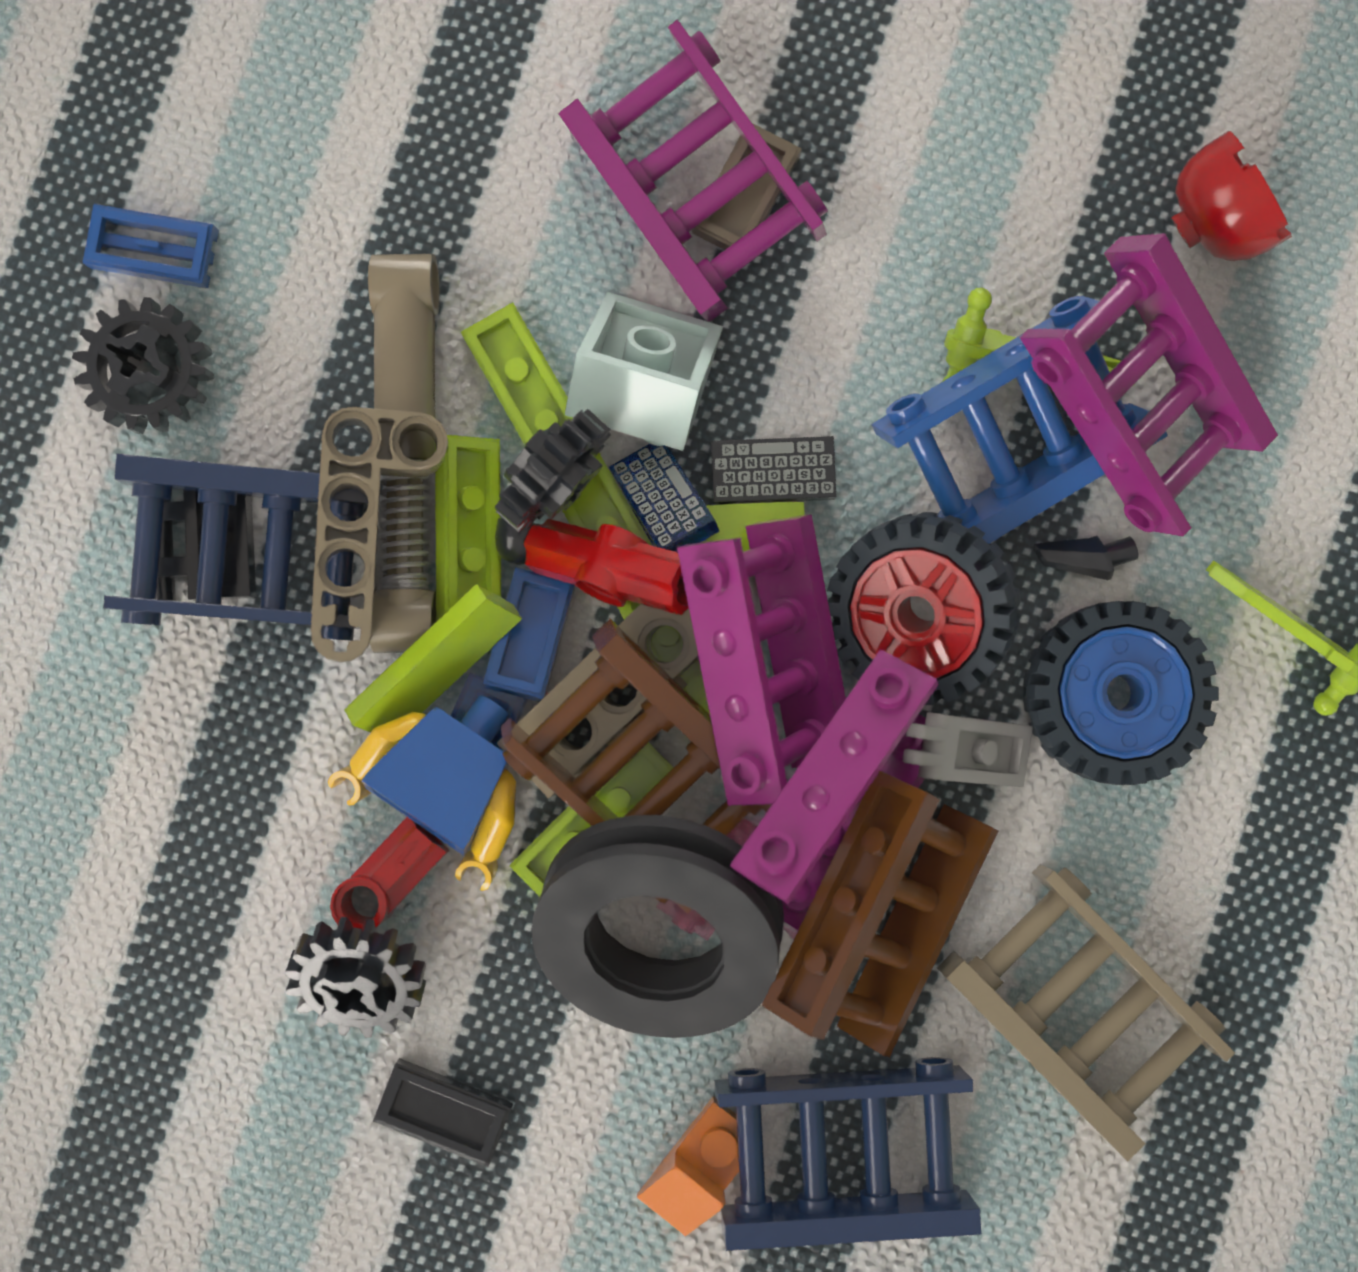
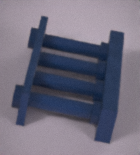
M116 454L114 479L124 485L132 486L131 496L138 497L130 597L104 595L103 608L122 610L121 623L161 626L162 613L311 625L312 612L286 610L294 512H300L301 502L318 503L320 473ZM352 488L343 489L333 497L331 512L339 520L346 522L356 521L357 518H361L364 515V507L368 508L369 503L365 495L359 490ZM172 489L198 492L197 502L203 503L195 603L156 600L164 501L171 500ZM237 495L263 498L262 508L268 509L260 608L221 605L230 506H236ZM348 551L340 552L329 561L327 574L330 581L335 585L342 587L352 586L354 553ZM325 594L324 607L336 604L338 606V615L335 626L325 627L324 638L352 641L354 639V627L350 626L348 620L350 598L342 599Z
M944 1057L920 1058L915 1061V1068L766 1077V1071L763 1069L741 1068L729 1071L728 1079L714 1080L718 1107L736 1106L740 1197L734 1200L735 1204L724 1205L721 1209V1226L726 1251L982 1235L979 1206L967 1190H960V1187L954 1184L949 1093L973 1092V1079L959 1065H953L952 1059ZM923 1095L928 1184L922 1187V1192L898 1194L896 1189L891 1188L886 1097ZM861 1099L866 1188L860 1191V1196L835 1198V1194L828 1190L824 1101ZM799 1103L803 1192L798 1194L797 1200L772 1202V1198L766 1195L761 1105Z

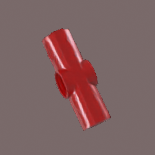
M547 519L543 524L532 525L523 543L526 548L525 565L536 574L574 584L586 594L612 606L624 607L627 600L680 616L689 609L678 552L651 546L628 530L611 524H601L598 531H594L577 525Z

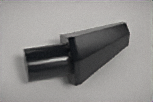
M1094 536L1091 538L1036 543L1033 547L1037 558L1044 566L1103 580L1112 579L1113 567L1137 560L1139 556L1136 543L1130 536L1107 544H1103L1098 536Z

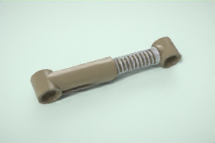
M434 254L371 255L368 265V292L371 310L374 315V409L421 412L432 415L435 418V316L438 315L440 304V281L436 256ZM420 430L410 431L405 434L399 443L403 455L413 461H425L435 453V441L428 433ZM386 476L380 482L386 487L380 491V494L386 497V499L380 502V505L386 508V510L380 513V516L386 519V521L380 524L386 530V532L380 535L386 541V543L380 546L386 552V554L380 557L386 563L380 570L386 575H383L380 579L381 590L374 591L372 637L370 640L371 649L374 653H404L436 622V591L429 590L428 585L430 583L427 581L429 574L423 573V567L429 565L428 562H423V556L429 554L428 551H423V545L429 543L428 540H423V534L429 532L428 529H423V523L429 521L428 518H423V512L429 510L428 507H423V502L429 500L428 496H423V491L429 489L427 485H423V480H427L429 476L419 478Z

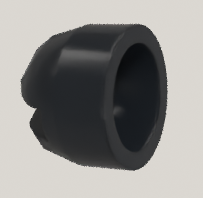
M498 518L495 545L501 558L510 563L525 564L526 548L523 543L532 525L528 529L523 528L520 532H517L506 520Z

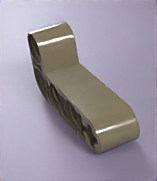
M349 407L336 411L325 422L321 443L311 637L318 653L328 660L336 662L353 661L363 655L369 647L373 623L381 475L419 478L427 477L438 470L444 461L448 440L447 433L441 422L432 415L411 411ZM355 425L364 428L370 434L372 442L365 453L350 457L339 452L334 445V441L341 429L346 426ZM416 430L428 433L436 443V452L425 461L417 462L408 459L403 455L399 446L400 440L405 434ZM349 488L359 490L365 495L369 503L365 514L358 520L350 522L342 521L335 517L331 512V502L336 493ZM348 551L355 553L362 559L365 570L363 577L358 583L342 587L330 581L327 567L334 555ZM325 594L342 599L364 596V607L362 609L349 605V624L354 628H360L361 636L360 640L348 642L346 652L335 651V642L324 638L325 627L335 626L338 615V606L336 604L324 607Z

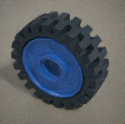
M1112 601L1084 607L1058 621L1056 626L1049 629L1040 639L1042 642L1039 647L1033 649L1028 660L1031 663L1029 672L1024 674L1023 686L1026 687V698H1023L1024 711L1029 713L1031 722L1028 724L1033 726L1032 733L1040 739L1042 743L1040 746L1048 756L1053 757L1059 762L1060 766L1080 777L1111 785L1145 784L1150 780H1160L1171 775L1170 771L1172 769L1181 768L1192 759L1189 754L1193 750L1201 749L1208 737L1203 733L1206 727L1214 725L1217 715L1216 712L1211 711L1212 701H1219V687L1212 686L1210 677L1217 674L1213 661L1205 660L1203 652L1208 649L1200 638H1193L1188 633L1192 629L1182 619L1171 618V612L1160 607H1150L1146 603L1137 601ZM1117 676H1120L1127 682L1131 693L1129 702L1120 710L1111 705L1107 695L1108 685Z

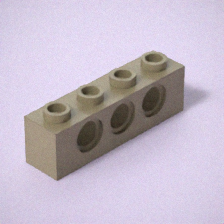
M640 604L619 627L684 689L688 684L680 676L699 659L690 610H686L680 616ZM663 626L675 628L683 640L682 651L672 662L659 660L651 649L653 634ZM597 648L586 656L517 723L528 735L537 729L598 668L595 661L601 655L598 653ZM637 690V694L631 703L621 705L614 702L607 695L586 716L592 728L589 743L585 747H576L564 738L549 754L576 778L644 711L641 704L647 698ZM501 739L497 744L505 751L506 748L503 746V739ZM536 775L531 779L548 799L556 795Z

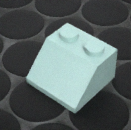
M607 291L576 354L565 415L574 418L580 410L585 412L589 409L612 430L642 438L652 445L668 446L683 451L698 411L723 326Z

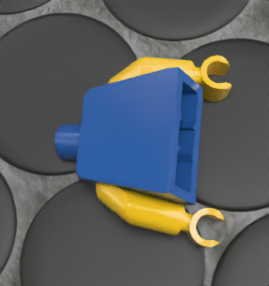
M483 695L477 697L460 722L438 707L433 708L427 715L411 712L375 727L350 759V765L332 774L329 777L328 785L332 789L340 785L346 778L351 780L354 784L355 792L353 797L347 801L349 806L366 798L371 793L464 856L455 873L458 881H461L467 867L474 866L481 869L485 875V880L480 891H485L491 885L498 871L497 859L500 857L515 824L517 782L512 773L507 770L509 764L502 755L503 751L491 744L510 715L497 703Z

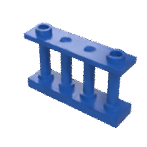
M1075 296L1066 299L1050 310V318L1031 329L1071 330L1099 300L1085 296ZM1020 336L923 394L914 393L896 400L886 409V416L871 424L875 434L894 447L899 448L906 443L909 444L941 509L937 517L945 518L951 515L963 519L962 526L970 528L974 525L985 532L983 539L988 544L1105 474L1080 433L1070 436L1048 384L1034 371L1032 367L1033 358L1019 338ZM1096 341L1085 354L1100 379L1103 380L1110 371ZM1015 378L1046 443V448L1043 450L1044 455L1024 467L1016 466L985 399L986 395ZM1121 399L1116 403L1131 430L1149 412V410L1131 403L1123 404ZM961 410L994 477L989 488L970 499H963L930 430ZM1165 431L1154 444L1168 437L1167 432Z

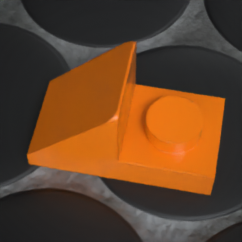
M712 1096L637 1193L639 1200L685 1236L724 1207V1190L739 1172L736 1113L728 1107H718L716 1097Z

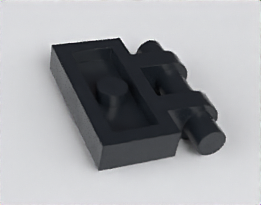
M183 490L184 501H164L156 600L176 601L175 579L187 577L188 600H196L203 503L197 502L198 492ZM237 495L236 506H230L222 600L256 598L252 497ZM178 523H185L186 556L174 557L172 525Z

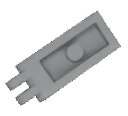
M927 712L925 725L912 723L906 733V736L923 739L922 749H904L902 762L919 765L918 776L923 778L1024 787L1033 726Z

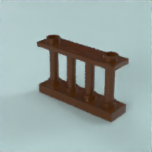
M610 618L592 636L597 651L601 655L595 661L598 668L537 729L528 735L511 718L501 726L503 746L506 748L502 755L507 763L521 777L528 781L536 775L591 826L610 819L619 818L595 795L662 729L668 733L676 726L689 738L691 742L685 747L688 754L625 816H661L706 771L712 775L720 768L710 714ZM631 683L647 698L641 704L644 711L575 778L549 752L616 686L624 689ZM726 800L702 825L728 835L749 813L756 816L762 809L767 813L772 804L728 805ZM655 897L658 901H660L663 904H666L670 900ZM675 902V903L678 904L687 914L692 910V909L689 908V907H686V906H684V905H682V904H679V903Z
M880 770L866 790L777 972L776 979L772 983L761 1006L809 1037L821 1040L825 1039L835 1016H841L837 1024L838 1028L879 1054L890 1058L999 830L945 804L937 820L933 819L932 816L940 799ZM920 841L924 842L923 849L909 877L904 876ZM891 900H897L881 935L876 934ZM863 958H869L853 993L848 992Z

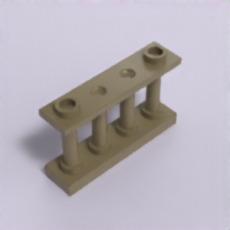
M1040 864L1032 874L1049 892L982 959L976 955L967 963L953 951L937 969L1128 1162L1146 1144L1129 1126L1137 1119L1133 1113L1201 1044L1226 1062L1235 1052L1219 1037L1226 1029L1225 1026L1198 1001L1189 1007L1085 902L1092 893L1071 871L1064 867L1057 874L1054 870ZM1068 909L1094 936L1026 1004L1020 1000L1011 1008L995 992L1004 983L1000 977ZM1113 954L1138 981L1070 1049L1064 1045L1056 1053L1040 1037L1048 1028L1044 1022ZM1157 999L1182 1026L1115 1094L1108 1090L1100 1098L1084 1082L1093 1073L1089 1067Z

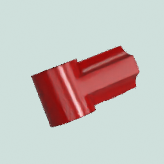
M406 817L354 874L337 886L332 894L330 903L332 918L338 925L341 917H348L353 928H362L367 919H372L376 928L392 916L398 905L449 852V849L440 839ZM356 886L367 887L377 896L379 905L375 916H363L353 907L351 898Z

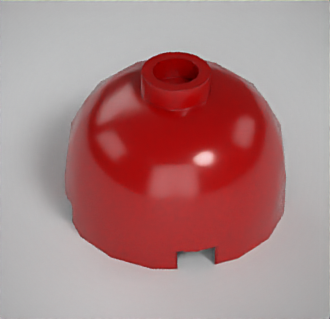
M1227 131L1209 142L1189 158L1178 176L1175 190L1181 211L1172 216L1171 219L1189 249L1201 243L1214 257L1228 261H1238L1261 255L1291 238L1292 234L1285 228L1288 225L1285 215L1256 164L1251 166L1247 162L1243 165L1237 153L1243 150L1244 146L1231 131Z

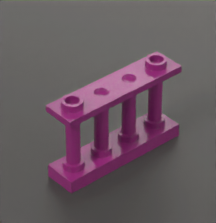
M677 19L668 26V29L681 53L607 111L603 112L599 108L593 114H590L577 98L561 110L558 115L697 311L707 322H711L728 309L718 295L727 288L725 284L727 279L802 223L805 224L818 242L827 235L820 217L826 214L828 210L808 181L797 187L713 68L721 60L700 30L690 37ZM697 73L717 102L640 162L635 157L625 164L613 147L622 139L619 133ZM732 123L750 147L752 153L675 212L670 207L661 214L648 196L657 188L654 182ZM768 173L788 203L711 261L705 257L696 264L683 245L692 238L689 232Z
M1165 233L1119 237L1104 252L1105 257L1117 275V284L1071 330L1027 329L1019 338L1033 358L1032 367L1045 383L1050 385L1125 505L1124 513L1129 521L1145 532H1158L1184 537L1191 529V526L1175 502V498L1222 448L1263 452L1278 434ZM1134 304L1146 325L1147 335L1101 380L1085 353ZM1163 355L1175 374L1176 384L1131 430L1116 403ZM1192 404L1203 422L1204 432L1160 477L1146 451Z
M812 514L762 521L745 526L750 550L744 552L741 537L684 545L677 548L728 805L773 804L787 784L785 767L790 764L791 768H798L846 700ZM752 576H755L762 611V613L756 616L748 579ZM766 639L774 676L768 679L761 647V641ZM777 702L780 705L786 737L780 741L773 705Z
M881 649L731 863V867L735 871L781 899L784 912V926L794 933H797L866 790L881 770L917 788L925 779L918 776L919 765L902 761L904 749H922L923 739L906 736V733L912 723L925 725L926 718L919 715V712L938 686L937 679Z

